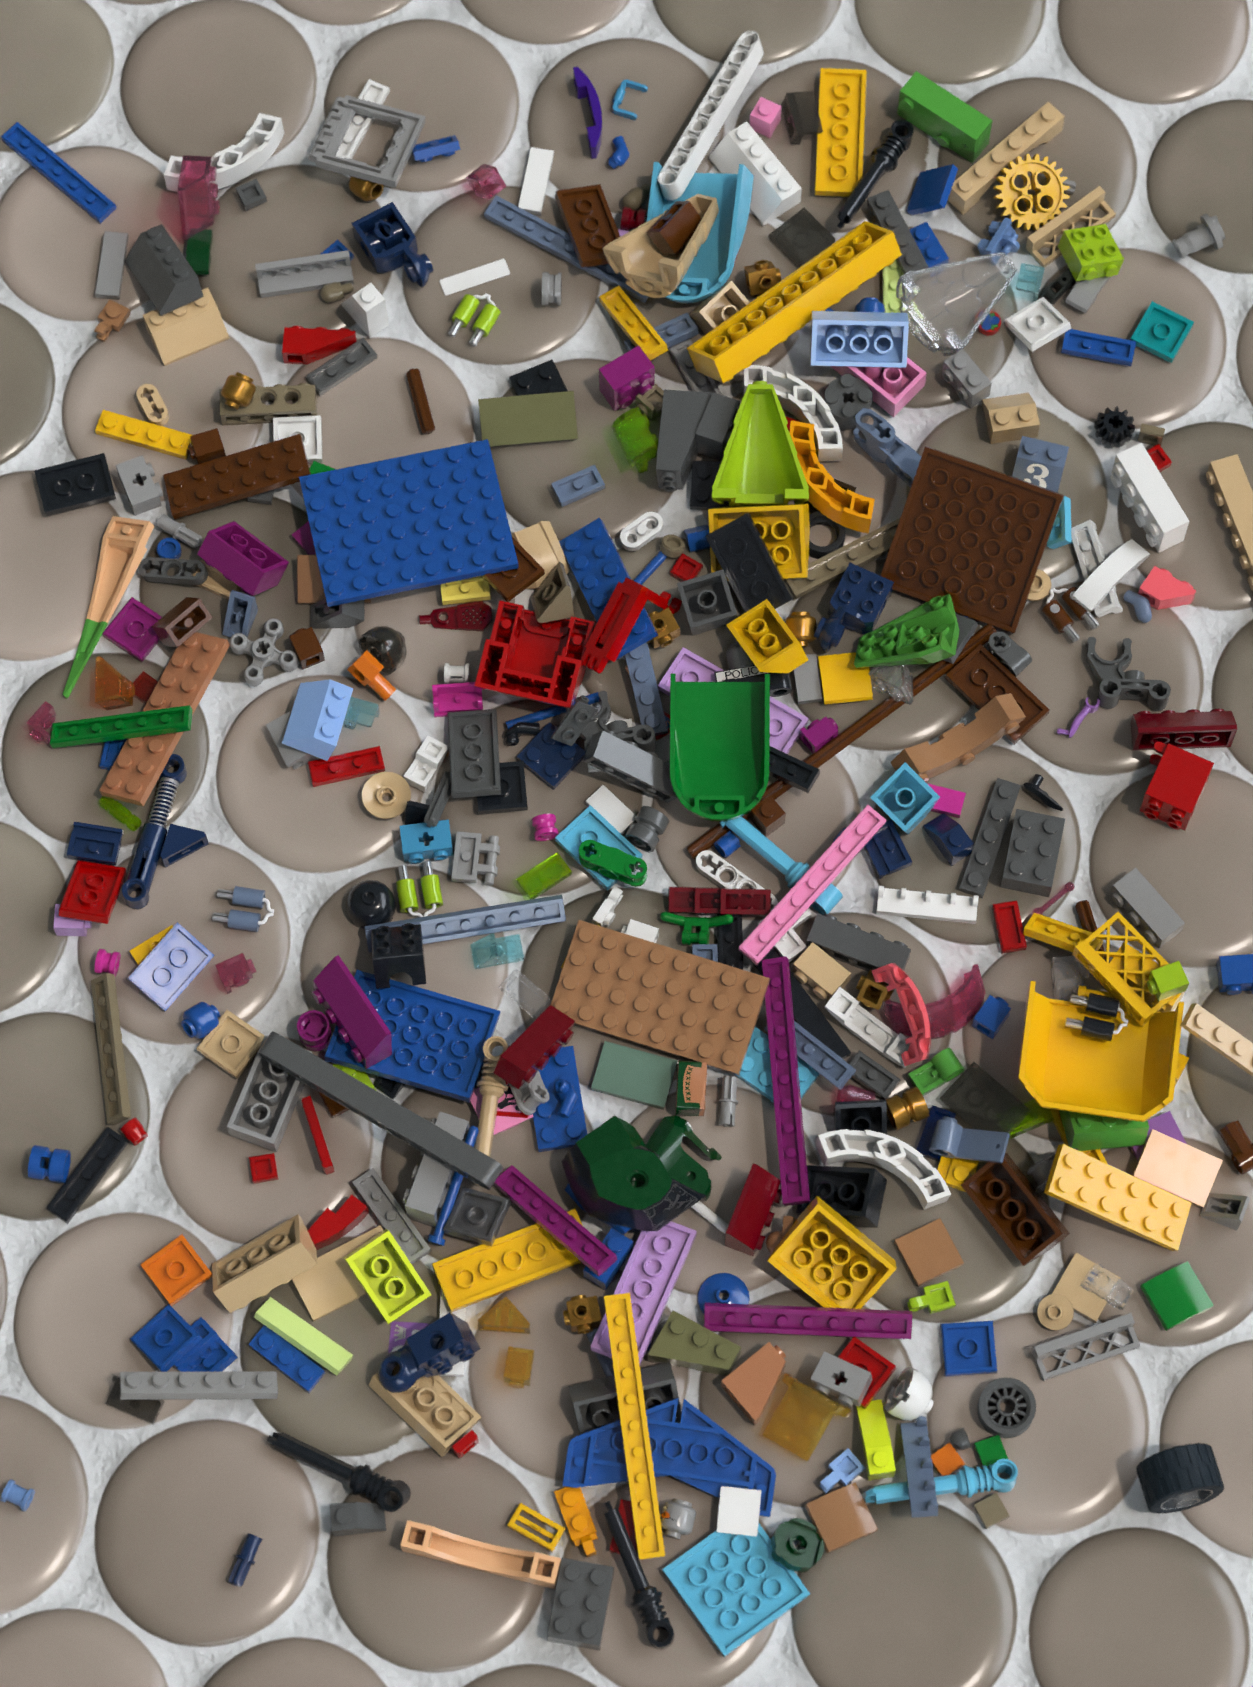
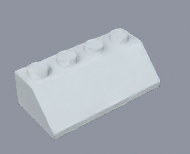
M747 121L727 133L708 157L720 174H738L739 164H744L754 175L750 211L762 226L801 202L802 188Z

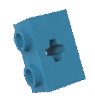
M441 820L436 827L431 826L430 828L426 826V823L400 826L404 862L421 863L424 859L445 860L448 856H453L449 820ZM429 840V845L425 846L424 841Z

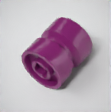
M311 1010L303 1013L298 1019L297 1031L303 1047L313 1052L327 1048L332 1038V1031L327 1016L320 1011Z

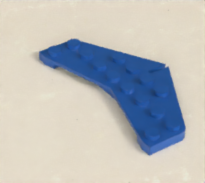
M679 1398L646 1410L655 1477L672 1476L720 1498L721 1486L761 1490L759 1516H771L776 1472L770 1464L685 1399L683 1400L680 1423L675 1422ZM620 1420L571 1439L568 1445L562 1486L580 1488L628 1481Z

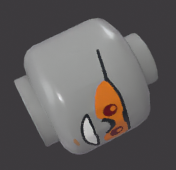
M672 1498L671 1502H666L663 1505L660 1520L661 1528L666 1530V1536L680 1539L681 1535H689L692 1532L696 1518V1511L692 1508V1503Z

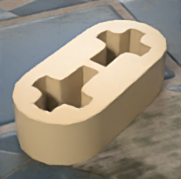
M152 384L140 386L137 390V398L149 423L159 426L166 425L169 421V414L157 388ZM148 392V394L151 395L153 402L149 403L148 399L144 397V394ZM155 408L162 416L159 419L154 416L153 409Z

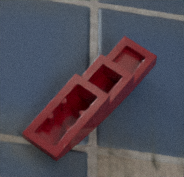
M668 887V912L768 915L770 913V889Z

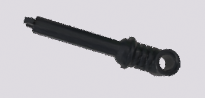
M906 120L895 121L879 148H875L872 151V165L838 213L840 222L837 227L843 228L845 223L849 224L885 172L896 169L898 159L911 145L914 128L910 122Z
M274 1432L267 1439L275 1449L346 1482L353 1495L365 1494V1497H371L373 1501L377 1499V1503L385 1511L395 1512L410 1499L411 1491L404 1481H393L389 1478L386 1480L385 1476L380 1477L378 1473L374 1475V1471L367 1464L354 1467L285 1433ZM390 1491L397 1493L399 1501L392 1499Z
M610 1501L605 1503L608 1512L604 1513V1516L635 1590L631 1606L637 1612H641L639 1617L644 1618L641 1622L643 1625H647L644 1629L652 1646L657 1649H666L674 1642L675 1634L669 1618L664 1617L667 1615L666 1611L662 1612L664 1609V1605H660L662 1602V1592H658L654 1586H649L618 1508L613 1509ZM658 1628H665L668 1631L669 1636L666 1641L658 1642L654 1639V1632Z

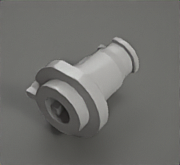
M1208 214L1200 216L1202 224L1185 233L1177 240H1172L1180 258L1184 259L1186 255L1213 245L1216 250L1223 247L1222 240L1226 238L1216 215L1213 217H1209Z

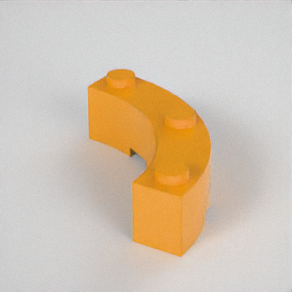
M791 420L789 433L797 450V457L809 487L808 501L832 521L849 529L869 534L875 499L862 496L849 489L846 491L836 484L834 478L820 464L817 458L814 443L815 424Z

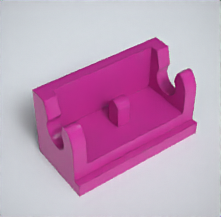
M475 682L432 685L434 716L448 717V712L483 710L482 689L475 687Z

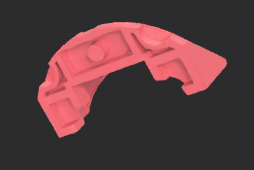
M895 963L872 970L875 982H886L889 985L886 987L888 991L897 990L911 1030L912 1037L905 1039L906 1044H909V1049L901 1054L904 1065L908 1066L928 1059L931 1048L930 1020L926 1005L917 986L909 975Z

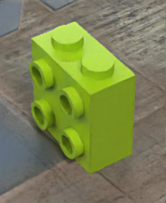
M1106 224L1064 230L1058 244V248L1076 282L1118 275L1124 261Z

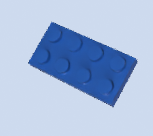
M573 1046L561 1047L554 1058L552 1056L549 1057V1061L544 1069L539 1070L545 1088L550 1095L549 1100L536 1107V1111L533 1113L539 1152L570 1148L587 1135ZM559 1079L569 1081L577 1094V1100L569 1118L562 1117L557 1113L562 1103L555 1090V1083Z

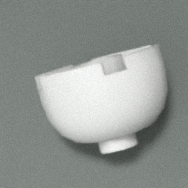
M910 1366L898 1376L897 1379L901 1382L896 1389L894 1386L891 1387L884 1406L885 1410H887L886 1412L902 1420H913L920 1417L923 1413L927 1414L934 1403L931 1399L933 1395L932 1384L928 1377Z

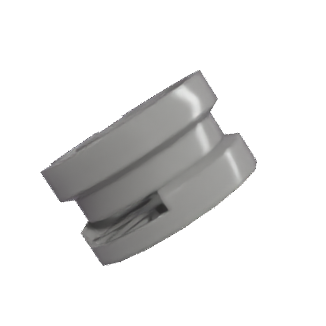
M542 272V305L555 302L557 306H561L562 273L558 272V274L550 275L549 272Z

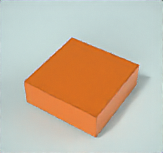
M950 1442L931 1455L932 1464L940 1476L951 1475L965 1465Z

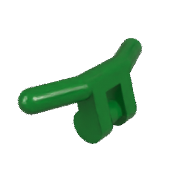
M662 912L660 914L662 921L684 926L682 932L683 945H691V943L709 944L710 928L733 922V916L730 914L711 918L685 917L669 912ZM693 928H701L700 933H693Z

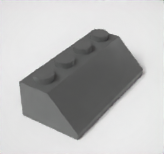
M160 224L140 233L125 261L159 314L162 316L204 297L196 273L164 226Z
M670 1362L640 1369L646 1410L679 1398ZM614 1375L568 1386L579 1435L620 1420ZM679 1399L675 1419L676 1423L680 1422L682 1413Z

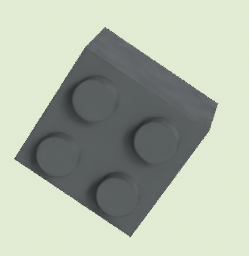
M712 392L695 433L698 453L722 461L724 450L734 428L733 421L740 407V401Z
M724 569L677 583L692 636L726 626V624L738 617Z

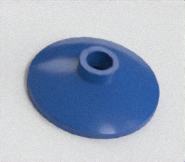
M718 1273L710 1276L701 1285L698 1293V1304L703 1314L705 1313V1303L749 1304V1291L745 1283L737 1276L729 1273ZM722 1292H726L729 1295V1298L727 1300H721L719 1298V1294Z

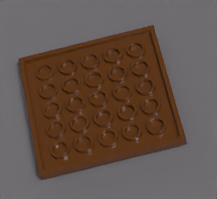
M925 446L881 576L894 582L893 590L926 602L930 601L933 597H942L950 594L955 612L1015 633L1064 495Z

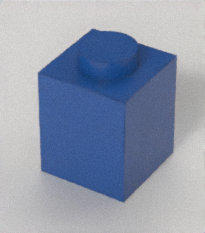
M989 995L974 1017L972 1027L989 1038L994 1039L1009 1017L1011 1008L1008 1007L1009 1005L1004 999L1000 997L994 998Z

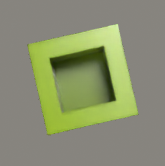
M1180 961L1152 970L1147 981L1150 993L1152 995L1155 994L1158 1001L1185 992L1189 985Z

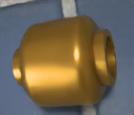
M350 176L349 180L351 192L365 201L377 199L384 189L382 184Z
M238 372L235 375H229L221 390V396L226 399L225 404L238 410L239 406H249L256 391V387L253 384L254 380Z
M792 612L791 616L785 619V624L800 642L802 648L808 647V642L816 639L814 637L816 619L810 616V612Z

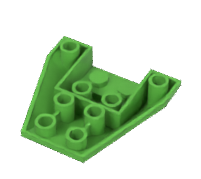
M950 594L942 597H933L930 601L860 637L854 661L855 667L932 664L955 656L960 629Z

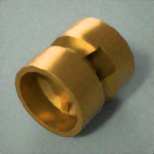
M918 1087L905 1091L902 1098L895 1095L886 1099L887 1116L896 1131L909 1126L911 1119L916 1122L929 1117L927 1104Z

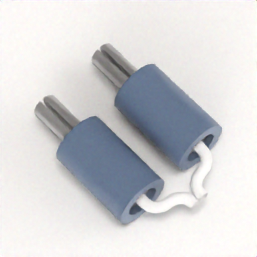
M235 886L234 891L218 889L217 897L232 899L233 905L263 909L264 902H266L267 910L271 913L266 914L261 921V914L231 909L229 914L214 912L212 920L227 922L228 928L258 932L260 925L265 924L268 917L274 915V909L270 908V902L265 898V890Z

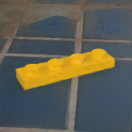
M620 286L599 296L602 306L635 347L638 345L641 347L650 361L668 351L667 344Z
M107 410L102 411L95 429L97 435L185 460L189 453L188 446L192 445L191 434Z

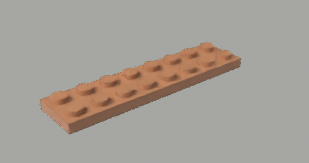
M195 632L184 641L173 653L143 711L190 705L193 709V715L230 646L227 639ZM183 732L127 739L99 790L100 793L105 797L144 807Z

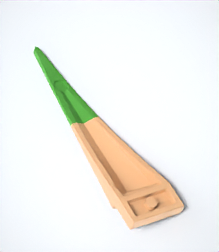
M112 516L102 539L94 588L82 636L63 692L65 698H68L147 551L145 546L154 528L150 521Z

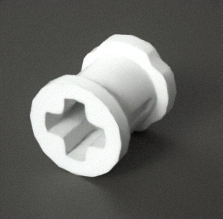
M445 663L444 684L470 682L469 663H466L465 666H453Z

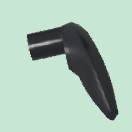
M1035 774L1030 783H1024L1028 793L1037 801L1053 809L1063 811V808L1046 791L1039 788L1044 780L1041 775Z

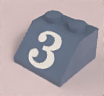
M1022 436L1012 477L1058 493L1069 447Z

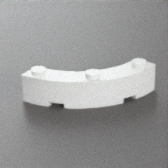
M259 113L256 121L240 143L215 153L213 157L200 159V157L170 156L164 172L167 190L188 193L206 192L227 187L248 177L258 170L279 146L284 135L282 119Z
M750 365L748 368L743 369L744 394L748 384H753L754 381H766L767 384H773L783 409L794 415L800 422L815 424L814 443L819 462L842 461L843 445L838 423L835 421L827 403L812 387L791 374L787 373L785 375L773 371L771 367Z
M843 1129L820 1134L816 1138L815 1145L824 1166L844 1161L864 1162L879 1166L893 1173L907 1184L920 1201L923 1210L946 1202L951 1196V1192L938 1170L933 1168L919 1151L895 1137L871 1130Z

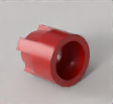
M137 1118L131 1119L120 1129L134 1146L148 1137L143 1125Z

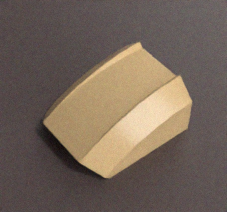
M540 521L537 524L511 534L545 570V575L526 589L538 588L558 562L563 563L566 575L571 571L550 521Z

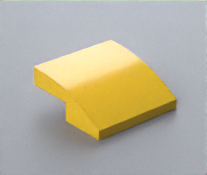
M856 652L818 656L824 705L873 700L869 667H855Z

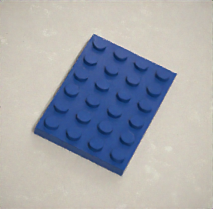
M356 970L354 979L391 1032L392 1055L366 1069L362 1062H356L351 1053V1046L348 1042L345 1044L338 1034L339 1028L336 1025L325 1054V1061L470 1103L484 1063L483 1046L485 1041L494 1035L500 1018V1011L391 979L389 981L390 988L376 989L374 974Z

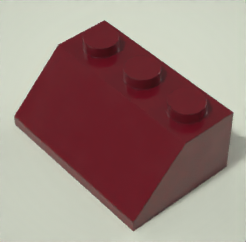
M752 1164L725 1234L726 1247L753 1257L755 1251H761L766 1236H763L762 1233L765 1226L770 1228L775 1213L771 1212L774 1203L779 1204L782 1198L781 1180L757 1164Z

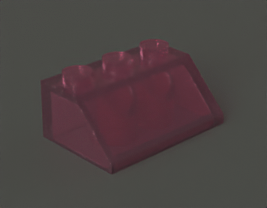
M183 155L177 189L183 240H188L213 225L215 214L219 215L220 201L216 200L218 197V184L214 183L216 181L217 169L212 167V157Z

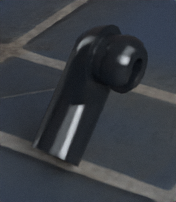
M534 722L516 723L505 732L504 737L506 738L507 745H517L519 737L523 734L537 735L540 731V725Z

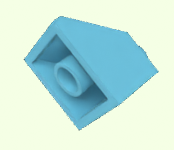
M905 762L870 798L905 833L909 834L928 815L940 799V796Z

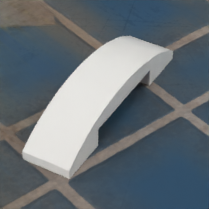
M1133 539L1127 541L1114 551L1083 582L1071 598L1090 613L1105 599L1107 593L1130 571L1138 568L1150 556V553Z
M839 987L825 1005V1009L868 1046L892 1062L906 1068L901 1054L909 1049V1044L905 1042L907 1037L901 1033L898 1035L861 1007L858 1000Z

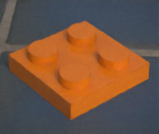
M183 1234L141 1264L143 1270L171 1307L212 1277L211 1271Z

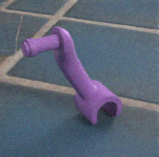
M1087 697L1083 709L1074 718L1070 730L1059 728L1057 733L1069 735V738H1071L1086 715L1098 710L1100 700L1097 698L1096 705L1092 706L1088 703L1089 697Z

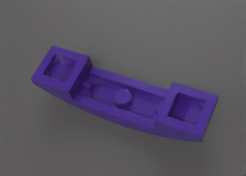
M573 67V80L578 99L587 98L593 126L587 127V141L591 158L595 159L599 153L602 141L601 105L597 92L589 78L579 67Z

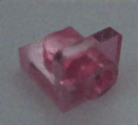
M45 701L29 719L27 725L30 730L29 735L39 743L43 741L49 745L50 735L44 729L52 726L56 713L54 707Z

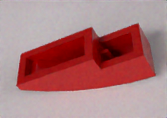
M354 1195L347 1199L336 1214L327 1207L308 1230L316 1251L332 1244L354 1229L369 1214L368 1207Z

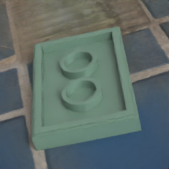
M605 1041L591 1090L664 1110L678 1060Z

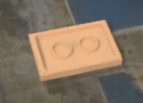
M1152 1129L1132 1176L1202 1208L1205 1205L1223 1160Z

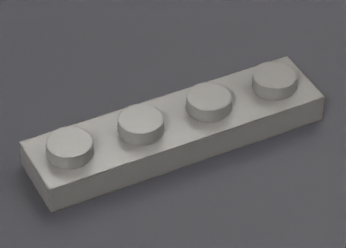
M374 1168L352 1182L384 1230L388 1229L411 1264H414L431 1252L428 1244Z

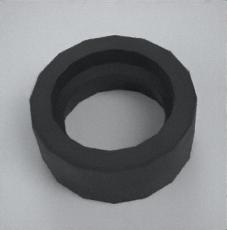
M820 511L809 515L810 528L817 524H827L833 527L837 534L836 541L829 546L821 547L809 540V556L819 559L843 547L846 536L844 526L832 521Z

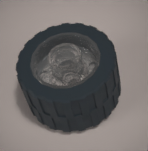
M1185 1444L1166 1449L1147 1457L1136 1467L1148 1510L1153 1513H1171L1190 1509L1216 1498L1224 1490V1484L1212 1447L1208 1444Z

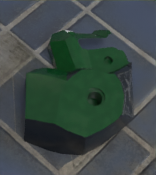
M677 1115L664 1117L646 1144L635 1127L617 1116H613L577 1141L561 1163L575 1198L588 1215L615 1225L642 1231H658L702 1198L706 1197L707 1201L711 1194V1180L708 1176V1171L681 1147L683 1136H687L711 1160L717 1159L719 1161L722 1156L714 1148L709 1149L693 1133L689 1122Z

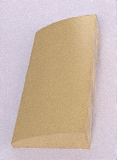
M381 1225L318 1257L317 1264L311 1270L302 1272L292 1278L313 1322L367 1294L343 1257L382 1232Z
M399 1365L393 1369V1376L398 1374L400 1370ZM378 1372L372 1376L369 1384L441 1457L451 1450L452 1446L465 1436L481 1419V1416L439 1375L429 1378L422 1376L415 1381L412 1387L401 1393H393L386 1390L380 1383Z

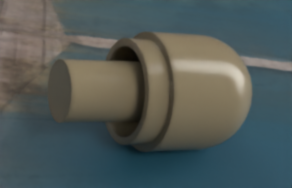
M644 184L640 188H632L623 197V206L631 207L632 210H637L647 199L646 195L650 192L651 188L649 185Z
M333 282L324 285L320 295L325 302L332 303L345 298L344 294L354 290L351 282L343 285L340 282Z

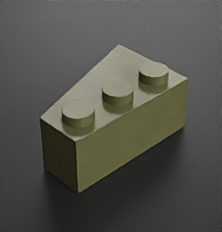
M673 1310L648 1353V1362H670V1365L675 1367H687L697 1371L728 1376L741 1354V1347Z

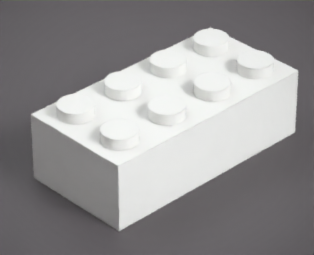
M1139 443L1116 454L1110 476L1112 484L1122 492L1123 501L1134 512V519L1137 525L1145 530L1149 545L1155 547L1157 552L1160 553L1183 542L1189 520L1143 444Z

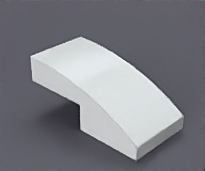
M427 736L416 752L415 760L403 778L409 785L425 792L441 766L449 746Z

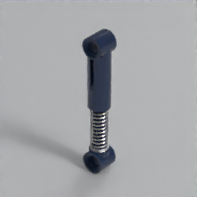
M177 754L170 756L160 775V783L157 788L156 799L151 808V815L149 816L148 823H145L128 879L122 887L125 902L132 909H142L149 902V891L167 834V829L164 826L167 825L165 821H168V813H171L169 809H172L170 805H173V797L176 796L174 793H177L176 789L187 777L184 761ZM170 767H179L178 771L174 773L168 772ZM133 891H142L140 896L136 898L130 897Z

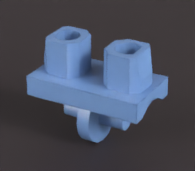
M1005 217L1002 222L992 221L988 233L993 238L991 241L981 239L978 244L979 253L988 257L992 265L997 266L1003 255H1008L1009 252L1015 253L1020 248V244L1016 241L1018 235L1011 226L1012 220Z

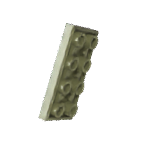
M574 391L478 399L482 440L488 439L490 447L578 439Z

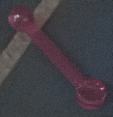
M1072 882L1066 883L1062 891L1041 908H1035L1033 913L1043 915V912L1068 891H1073L1075 885Z

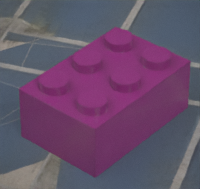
M235 521L208 531L197 554L204 559L207 565L216 568L226 579L233 581L241 587L244 593L251 596L277 586L289 564L286 559Z

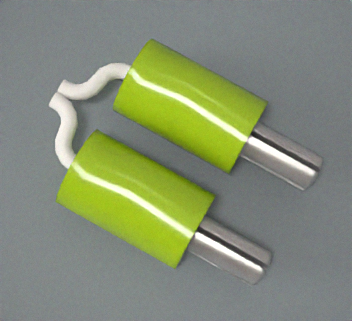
M487 293L483 296L465 294L451 317L454 323L448 334L455 337L461 327H467L480 304L478 299L487 297V301L490 304H485L472 329L475 333L469 343L475 347L482 336L487 337L501 313L495 306V303L490 300L491 295Z
M426 861L423 862L425 876L420 879L425 908L431 909L425 912L424 917L433 913L436 908L443 906L439 876L433 874L431 861H427L429 875ZM403 865L404 879L402 866H399L400 880L396 882L400 912L423 917L420 913H414L419 909L414 880L408 878L406 865Z

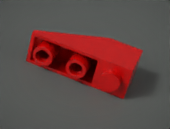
M301 326L284 327L283 361L286 364L308 365L345 350L356 343V332L347 328L331 330L324 327H316L314 329Z

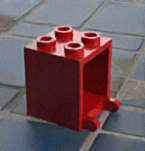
M1156 742L1153 749L1163 756L1161 757L1157 754L1150 756V763L1157 766V769L1145 793L1140 811L1150 819H1159L1166 822L1173 829L1186 830L1207 784L1214 763L1169 743L1167 745L1162 742Z

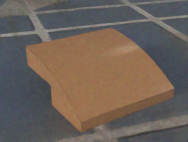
M855 1482L805 1505L813 1525L818 1529L817 1533L820 1539L823 1538L824 1548L827 1553L845 1547L853 1541L873 1534L878 1530Z

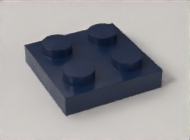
M549 722L517 756V760L524 761V766L554 790L582 761L586 753L575 742L570 746L552 739L551 736L556 729Z

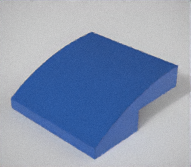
M200 1317L191 1327L201 1336L202 1340L174 1366L180 1372H222L238 1357L213 1328Z

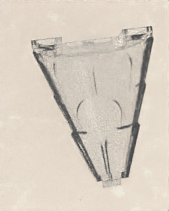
M1004 252L907 272L900 276L896 287V296L901 298L902 307L899 310L901 313H908V328L921 344L934 353L940 351L943 356L954 355L967 346L979 325L986 319L993 305L1002 297L1017 269Z

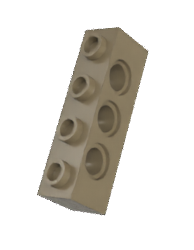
M300 383L296 386L277 384L273 387L255 385L256 391L249 406H239L238 410L225 404L226 399L221 396L222 389H220V417L222 425L273 423V418L317 416L315 385ZM290 400H297L294 404L287 403ZM266 401H273L271 405H264Z

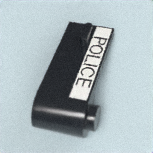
M755 665L742 669L734 668L714 672L716 682H764L765 674H770L771 697L784 696L792 692L789 673L759 672Z

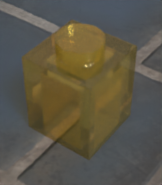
M508 1347L504 1371V1382L509 1383L508 1386L519 1389L524 1388V1385L530 1386L535 1358L534 1350Z

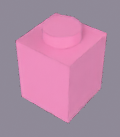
M760 97L750 114V126L755 132L770 138L781 121V106Z

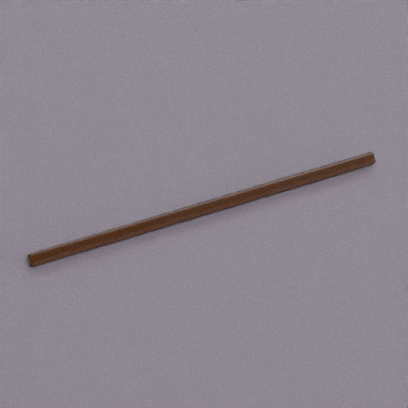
M991 624L984 626L970 637L953 664L944 660L936 662L803 762L816 768L823 765L959 664L980 644L983 646L987 643L991 634L997 632ZM778 779L767 787L760 802L769 795L775 800L793 786ZM751 811L742 817L745 820L750 819ZM719 823L690 844L686 851L692 859H696L700 852L711 848L715 841L731 830L726 825L722 828Z

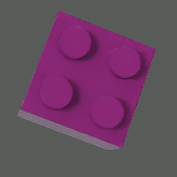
M639 345L599 368V390L614 411L629 407L636 400V396L639 393L643 396L655 385V367Z

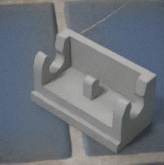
M290 712L266 724L286 765L297 769L317 758L282 744L290 717Z

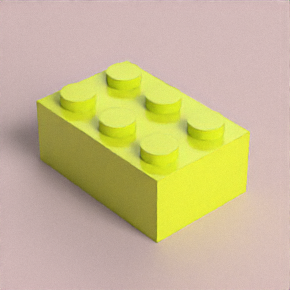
M388 1229L383 1230L343 1257L388 1324L431 1296L430 1291Z

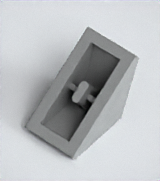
M1209 1193L1200 1216L1237 1231L1243 1220L1250 1198L1241 1195Z

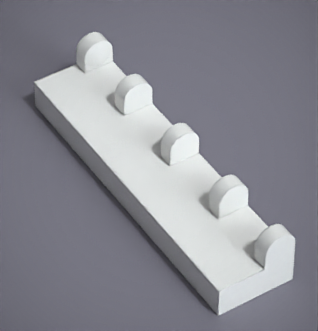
M1091 520L1071 528L1072 542L1084 580L1105 561L1102 550L1103 546L1099 541L1096 531V524ZM1116 586L1107 593L1105 599L1094 609L1097 617L1100 618L1111 612L1117 614L1123 611L1116 594Z
M879 886L876 914L976 924L979 895L969 897L959 896L956 893L949 895L931 893L929 890L919 892L909 891L906 888L899 890Z

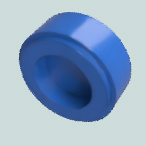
M164 538L158 543L157 554L159 558H180L182 550L176 539Z

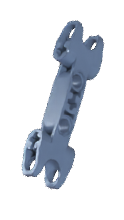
M863 408L855 415L857 426L853 430L855 441L875 461L885 463L899 478L911 487L922 456L895 435V429L888 421L873 410ZM866 415L872 417L874 420L873 425L862 423L860 421L861 417ZM860 431L864 434L866 440L859 437Z

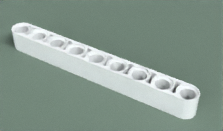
M747 31L739 37L659 173L658 182L665 199L676 200L682 196L762 59L764 51L757 32Z

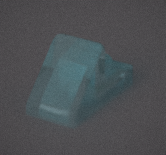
M491 933L471 944L475 970L524 961L519 934L495 938V934Z

